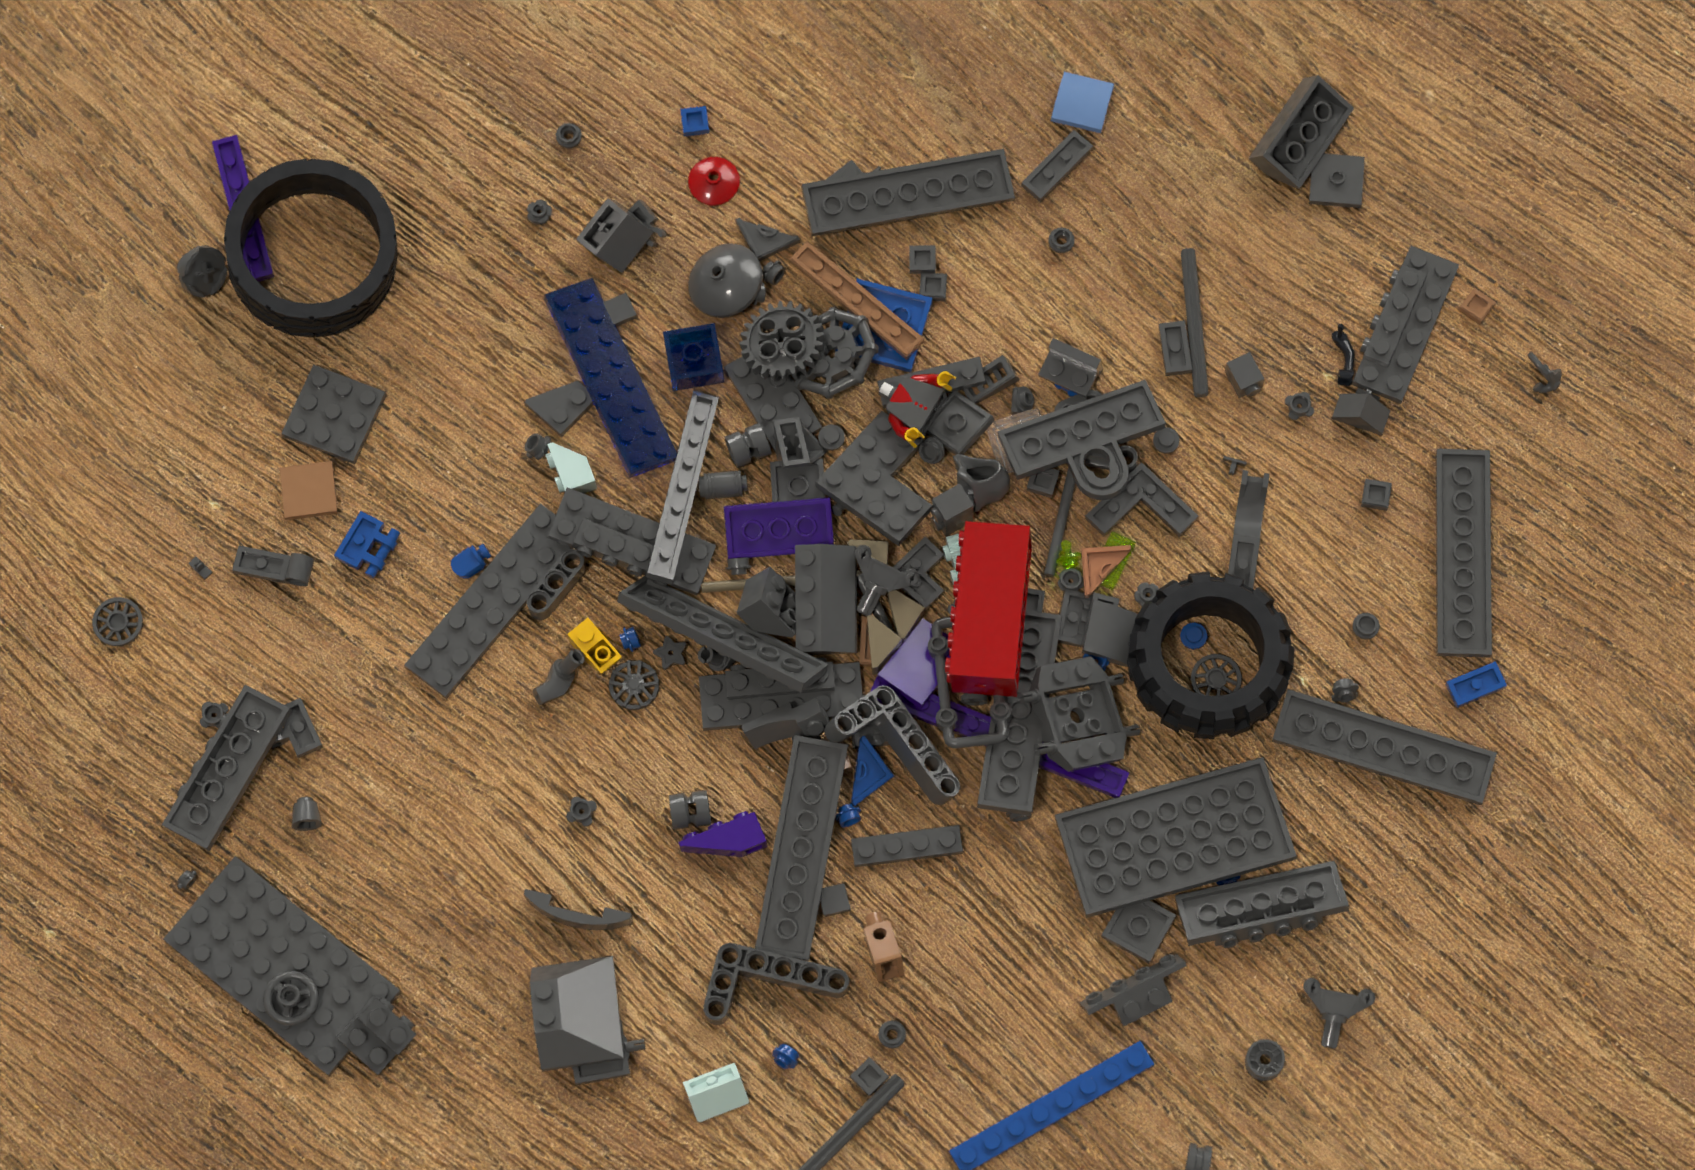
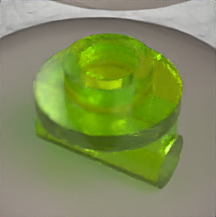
M1064 540L1060 546L1061 557L1056 560V565L1063 567V569L1074 568L1079 565L1078 561L1081 560L1082 555L1079 552L1072 553L1071 542Z

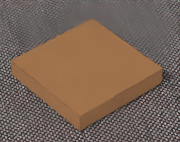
M332 461L279 468L285 520L338 514Z

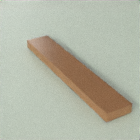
M808 241L790 258L791 264L847 311L858 316H866L869 320L868 326L870 330L906 360L924 343V338Z

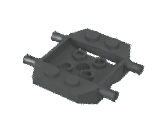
M1092 657L1048 664L1037 668L1029 691L1018 694V699H1021L1019 703L1031 702L1034 713L1042 723V739L1044 743L1034 745V751L1038 750L1035 754L1038 756L1047 753L1048 758L1068 772L1122 760L1124 758L1126 738L1140 734V729L1136 730L1139 728L1137 724L1127 727L1122 725L1111 690V686L1123 685L1124 678L1120 679L1123 675L1120 673L1108 676ZM1090 687V690L1051 698L1047 697V694ZM1071 711H1074L1078 714L1079 723H1076L1071 719Z

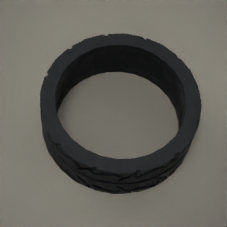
M307 159L284 162L269 168L266 172H262L251 180L237 196L226 219L224 234L230 281L238 298L242 299L240 301L249 312L267 326L273 327V329L289 335L303 337L336 335L353 328L371 316L384 301L391 288L397 264V238L393 215L386 200L383 197L381 198L383 195L372 182L357 171L349 170L350 168L347 166L319 159H310L308 161ZM303 194L330 195L346 201L358 209L370 221L378 236L380 249L372 270L357 288L343 297L328 302L314 304L297 303L274 295L262 287L251 275L243 259V249L247 235L255 221L268 208L281 200Z

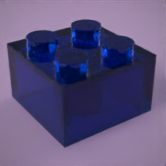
M715 323L663 332L673 391L725 383Z

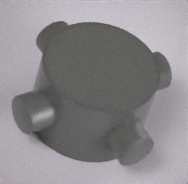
M186 870L179 877L177 887L180 890L182 888L189 889L197 879L195 876L197 872Z

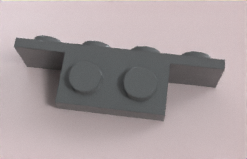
M1177 953L1166 955L1159 960V963L1151 967H1142L1134 973L1135 975L1127 979L1116 980L1111 983L1109 988L1101 992H1092L1086 996L1085 1000L1079 1003L1088 1015L1112 1004L1120 1023L1126 1026L1173 1002L1163 978L1187 965Z

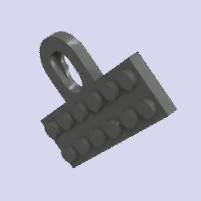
M1146 380L1000 430L998 431V438L1017 480L1067 463L1079 490L1083 494L1096 500H1108L1118 496L1125 489L1128 482V465L1119 444L1164 429L1166 422ZM1096 453L1104 455L1110 462L1108 477L1098 478L1094 472L1087 469L1084 465V460L1087 456Z

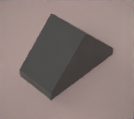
M1368 393L1340 394L1332 419L1382 436L1390 410Z

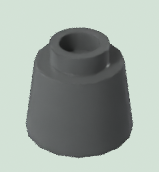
M311 797L298 798L297 802L293 805L292 828L299 831H309L321 827L322 821L317 802L313 801Z

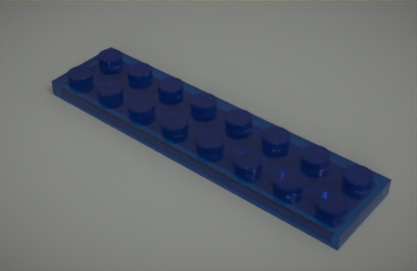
M593 278L545 294L544 301L629 478L675 462L677 452L627 348L606 310L604 301Z

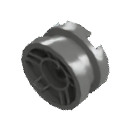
M1269 1039L1254 1042L1248 1049L1245 1057V1067L1248 1073L1254 1079L1260 1081H1270L1276 1078L1282 1071L1285 1063V1054L1281 1046ZM1263 1054L1264 1057H1267L1271 1060L1270 1063L1267 1065H1263L1260 1062V1058Z
M1190 1143L1185 1170H1210L1212 1146L1205 1145L1202 1148L1198 1147L1195 1143Z

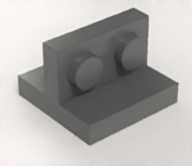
M1053 338L1048 347L1049 353L1038 376L1087 398L1096 377L1099 378L1103 370L1101 359Z

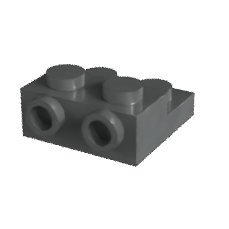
M373 996L339 1033L336 1039L378 1075L396 1054L399 1055L417 1034L412 1030L415 1025L407 1017L402 1015L401 1018H398L392 1012L395 1007L386 998L382 997L379 1000Z

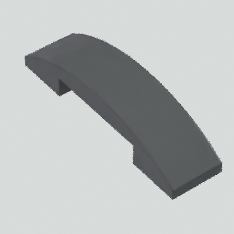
M528 889L524 891L526 900L540 913L556 922L574 928L611 930L631 925L633 921L631 913L606 907L604 908L602 918L554 907L552 895Z

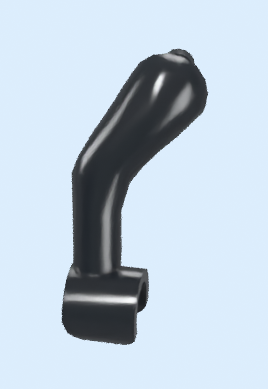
M1339 324L1337 327L1338 331L1333 332L1331 337L1343 353L1345 359L1344 370L1339 369L1337 384L1351 386L1354 374L1355 352L1347 334L1343 332L1344 325Z

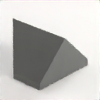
M799 417L773 420L776 458L783 469L810 465L828 452L804 426Z

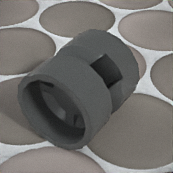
M760 423L745 428L742 434L737 431L724 437L736 468L751 463L753 457L759 460L772 454Z
M707 790L694 791L690 796H686L684 793L669 795L673 830L688 828L691 823L696 827L711 825ZM689 804H696L697 814H689Z

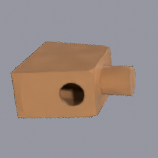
M880 912L868 914L865 917L867 926L863 930L878 983L904 976L902 956L891 922L889 920L883 921Z

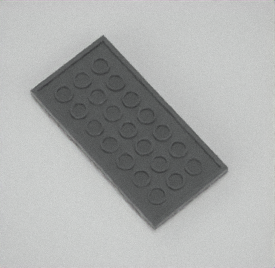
M1264 757L1055 815V821L1086 918L1296 860L1297 858Z
M236 856L163 939L329 1077L351 1052L336 1039L339 1033L373 996L379 1000L384 997L392 1004L401 993L396 986ZM297 971L307 975L315 983L319 995L318 1005L313 1015L305 1022L297 1025H283L274 1021L268 1015L264 1006L265 989L269 982L283 972ZM295 979L281 982L282 985H295L299 991L307 988L303 982ZM274 990L272 994L273 1007L280 1015H283L284 1006L278 1000V992ZM288 994L286 1001H292L295 994ZM310 997L300 1000L294 1006L291 1017L302 1014L308 1008Z

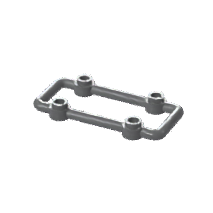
M950 617L937 619L932 624V638L929 640L927 647L930 656L935 660L940 710L936 714V724L943 731V739L946 745L958 749L1002 743L1008 737V723L1012 718V710L1010 705L1005 702L1004 696L993 695L994 704L990 708V718L997 725V733L954 738V729L958 725V717L956 712L951 709L947 674H945V657L949 654L950 649L948 648V640L942 635V629L951 628L952 623L950 622Z

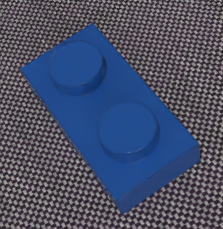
M1496 661L1451 679L1445 684L1456 708L1507 687Z

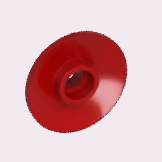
M708 157L700 160L693 166L688 177V186L693 197L700 203L709 206H719L729 202L738 192L740 177L736 167L730 161L721 157ZM711 175H717L718 179L712 181L709 179V177Z

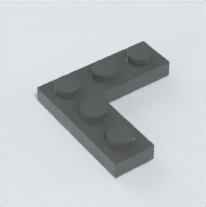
M1141 462L1128 474V482L1125 489L1114 498L1101 500L1085 516V519L1099 533L1105 536L1142 501L1180 537L1198 520L1199 516Z

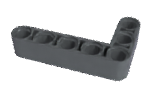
M881 685L839 712L826 724L824 729L826 738L830 742L842 743L874 722L932 803L936 805L946 804L959 792L960 783L890 687ZM877 698L882 701L883 705L878 702ZM857 711L863 715V718L859 716ZM837 724L841 725L844 731H842Z
M726 943L717 952L703 1010L709 1023L713 1025L725 1023L730 1014L740 975L832 998H841L847 994L849 978L843 970L734 943ZM728 952H734L738 958L734 963L729 964L723 961V956ZM759 958L763 960L764 966L759 970L751 969L749 964L753 959ZM781 965H787L791 968V972L787 976H779L776 973V969ZM808 971H813L818 975L817 980L812 983L805 982L802 977ZM726 978L730 980V987L725 990L718 989L716 983L719 979ZM833 978H841L845 984L841 989H833L829 986V983ZM713 1005H721L724 1011L720 1016L716 1017L709 1014V1009Z

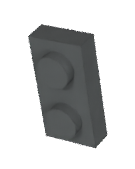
M1185 321L1160 323L1158 329L1165 376L1192 373Z

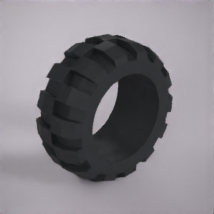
M1209 571L1188 574L1187 580L1181 582L1172 580L1156 590V596L1150 602L1144 603L1135 618L1128 644L1127 664L1130 681L1134 682L1137 689L1136 696L1148 712L1154 711L1161 718V724L1177 733L1180 729L1194 733V738L1214 739L1215 735L1228 734L1230 737L1244 733L1249 731L1251 725L1257 721H1264L1276 709L1283 693L1286 692L1294 665L1295 648L1291 645L1290 639L1292 631L1284 613H1278L1273 606L1274 599L1260 587L1254 590L1243 584L1244 578L1225 573L1224 578L1210 577ZM1206 615L1225 618L1241 627L1253 641L1259 657V671L1246 686L1227 695L1207 696L1192 692L1179 684L1165 666L1161 644L1166 635L1176 625L1193 617Z

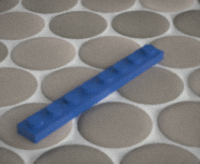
M1138 1041L949 1150V1154L959 1170H975L1154 1066V1062L1142 1042Z

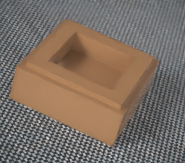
M1473 288L1458 311L1480 325L1496 302L1476 288Z

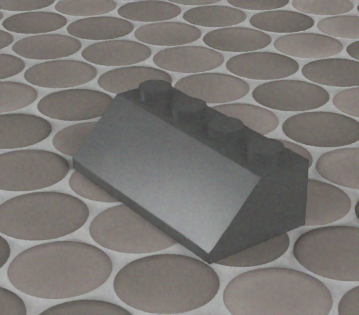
M1319 75L1303 78L1248 159L1266 175L1296 189H1300L1354 107Z
M831 544L795 545L796 649L808 655L857 653L856 546Z

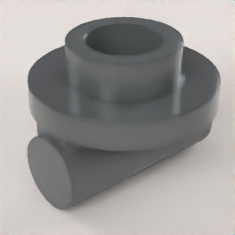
M1014 387L1012 389L1011 414L1021 415V413L1030 412L1034 403L1033 394L1027 387Z

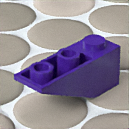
M748 811L733 816V820L723 824L722 821L716 822L708 826L707 831L700 834L691 832L683 836V840L678 842L681 852L744 857L767 848V841L755 812L748 814Z

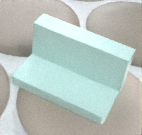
M735 1063L683 1082L697 1122L705 1121L749 1103Z

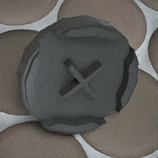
M207 245L197 246L184 254L177 265L179 280L183 289L187 293L199 298L216 293L224 284L227 276L225 256L218 249Z

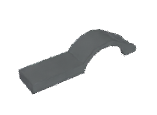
M1243 470L1228 574L1244 578L1243 584L1253 589L1263 511L1270 474L1264 473L1263 478L1248 476L1247 470Z

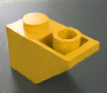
M586 618L567 634L570 644L575 649L580 650L585 657V661L601 675L622 659L619 652L589 618Z

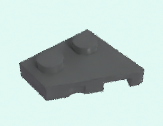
M575 381L528 398L524 401V404L562 437L598 399L579 381Z

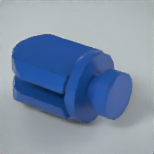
M483 543L479 546L480 549L478 550L472 545L452 558V570L460 578L469 579L487 565L484 558L489 559L492 555Z

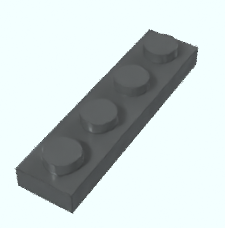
M979 356L877 382L880 391L885 381L898 387L903 377L911 378L913 375L940 374L943 371H947L956 377V379H951L948 382L952 390L944 389L947 394L984 385L986 381ZM881 396L882 406L886 408L889 400Z
M959 825L851 839L855 867L963 854Z

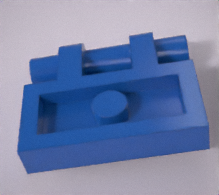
M360 511L334 557L356 570H359L363 562L369 564L365 574L374 579L377 572L382 571L386 564L384 561L389 552L394 551L397 546L396 540L401 533L391 528L387 536L382 534L381 531L385 526L384 523ZM378 542L381 544V547L376 555L373 556L369 552L374 543Z

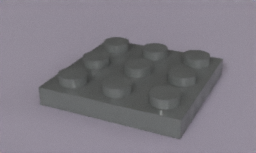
M313 364L281 433L282 437L355 465L386 398V392Z

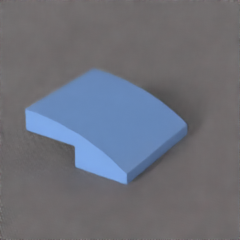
M1064 72L1051 121L1101 133L1114 83Z

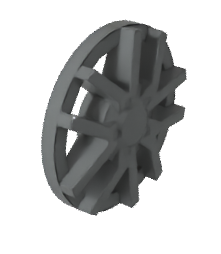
M115 597L104 601L98 606L93 615L92 626L96 636L103 643L110 646L123 647L135 641L134 639L139 635L143 627V616L139 607L133 601L127 598ZM115 603L113 612L106 608L109 604ZM120 603H126L123 611H119ZM130 606H132L136 612L128 614ZM102 610L109 614L107 619L99 616ZM138 617V622L129 623V619ZM97 621L103 622L105 625L98 629ZM128 628H136V630L131 635ZM107 629H110L111 631L104 638L101 634L105 632ZM126 631L129 638L122 640L120 633ZM116 634L118 641H110Z
M1211 654L1201 658L1195 664L1191 673L1192 688L1195 693L1201 695L1204 694L1198 688L1208 687L1207 696H1209L1211 689L1217 690V696H1220L1221 689L1230 694L1238 691L1241 686L1242 677L1239 667L1231 658L1225 655ZM1215 659L1225 662L1218 668ZM1208 660H1211L1214 667L1208 670L1204 663ZM1229 663L1233 669L1225 673L1223 668ZM1201 665L1205 673L1196 674V671ZM1234 672H1236L1237 682L1228 678ZM1195 678H1205V683L1196 685ZM1226 682L1236 686L1233 692L1225 687Z
M627 660V662L622 663L612 671L609 680V691L613 700L622 708L640 710L649 706L657 697L659 679L655 670L650 665L640 660ZM631 666H638L636 674H631ZM627 667L628 675L623 674L620 671ZM642 667L646 668L649 672L641 675ZM653 675L655 681L644 683V679ZM618 676L624 679L623 683L615 682V677ZM613 686L622 689L617 694H615ZM655 686V689L651 696L649 692L646 690V688ZM624 693H627L628 697L623 703L619 698ZM642 693H644L648 698V700L643 703L639 697V695H641ZM635 697L639 705H629V703Z

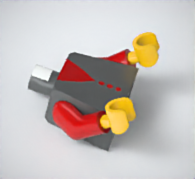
M943 371L940 374L913 375L911 378L903 377L898 387L885 381L880 388L879 395L889 400L886 410L889 414L888 421L895 434L906 440L913 448L917 447L914 441L918 437L920 439L925 438L924 435L946 399L947 395L944 389L952 390L948 382L951 379H956V377L947 371Z

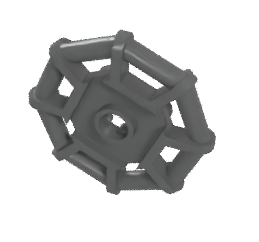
M830 307L829 311L818 316L822 325L830 322V327L822 332L825 335L826 341L822 342L825 350L818 351L821 360L813 359L815 368L809 367L810 370L806 375L800 371L797 372V379L794 383L798 390L811 391L825 396L826 399H832L835 394L858 383L862 384L865 381L863 378L879 349L868 326V318L864 315L858 316L839 310L837 307ZM839 321L853 326L849 330H845L839 326ZM861 334L863 339V346H858L856 337ZM800 349L794 350L791 354L800 352ZM838 349V351L834 353V358H830L829 356H827L830 350ZM859 356H862L856 370H853L855 367V365L853 364L855 359H858ZM850 374V376L835 383V380ZM816 377H823L826 379V383L823 385L813 380Z

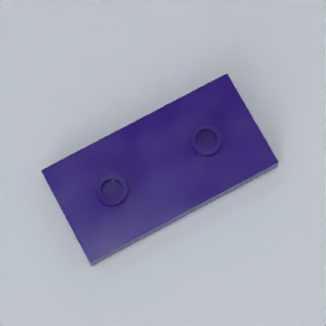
M830 497L724 506L728 559L795 554V545H834Z

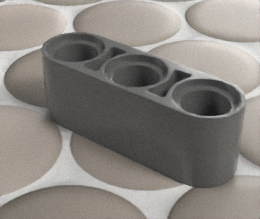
M576 549L566 550L528 595L527 606L530 615L534 619H547L586 571L584 557L578 554ZM571 560L580 562L579 566L574 569L566 567L567 563ZM555 580L563 582V585L558 589L550 588V584ZM537 601L546 602V606L543 609L537 610L533 608L534 603Z

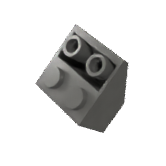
M607 198L576 240L594 255L621 273H624L655 232L616 200Z
M768 567L747 579L737 614L753 631L786 637L795 636L797 623L795 592L788 586L784 578L771 567Z

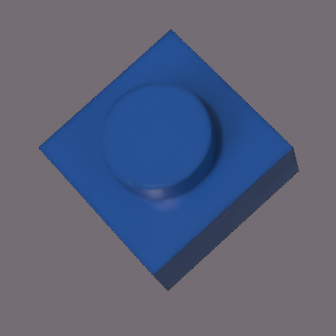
M706 106L680 109L684 137L710 134Z

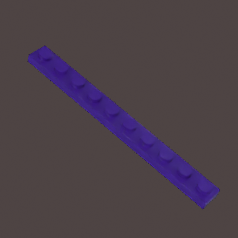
M875 679L871 691L881 685H886ZM895 692L912 717L937 727L936 714L940 710L939 696L932 694L920 709ZM877 698L878 702L883 705L882 701ZM950 701L951 709L956 712L958 717V725L954 729V734L961 737L989 734L991 721L989 716ZM1047 753L1040 756L1039 768L1114 798L1121 796L1129 776V772L1109 764L1068 772L1048 758Z

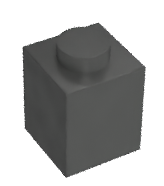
M1250 352L1226 363L1225 374L1238 398L1245 395L1252 397L1261 391L1264 377Z

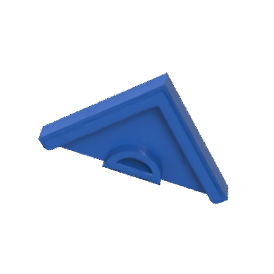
M865 736L859 739L851 804L853 806L857 805L894 776Z

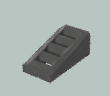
M1001 355L983 367L988 388L985 389L983 385L977 386L980 391L977 395L972 388L963 389L970 401L977 404L1013 385L1020 379L1009 360L1004 355ZM1002 368L1007 374V376L1002 377L1001 373L999 372V370ZM994 373L998 380L996 383L992 381L989 376L990 374Z

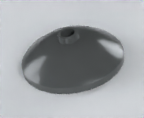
M722 244L708 250L697 260L689 276L688 290L692 302L701 312L711 317L724 318L740 313L754 301L760 291L763 279L760 261L751 250L739 244Z

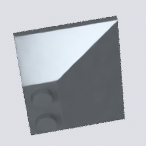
M613 956L531 968L530 991L534 1034L542 1072L624 1059Z

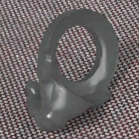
M1530 351L1527 357L1548 381L1546 385H1543L1542 382L1537 383L1532 388L1533 391L1546 394L1547 392L1557 390L1561 383V369L1550 370L1548 365H1543L1534 353Z

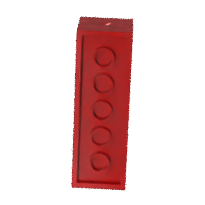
M965 521L964 531H959L958 545L960 546V556L957 555L956 558L958 581H954L953 586L955 606L951 607L950 622L952 623V632L948 634L949 657L951 658L946 657L945 661L947 683H951L952 692L1017 697L1032 555L1030 526Z

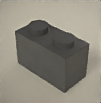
M961 484L932 499V509L930 510L932 514L931 522L937 531L942 530L945 537L963 528L965 521L973 522L974 505Z

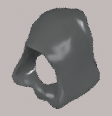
M961 454L953 456L957 469V484H961L973 503V512H978L983 506L1001 500L1010 489V476L1004 466L997 460L973 458Z

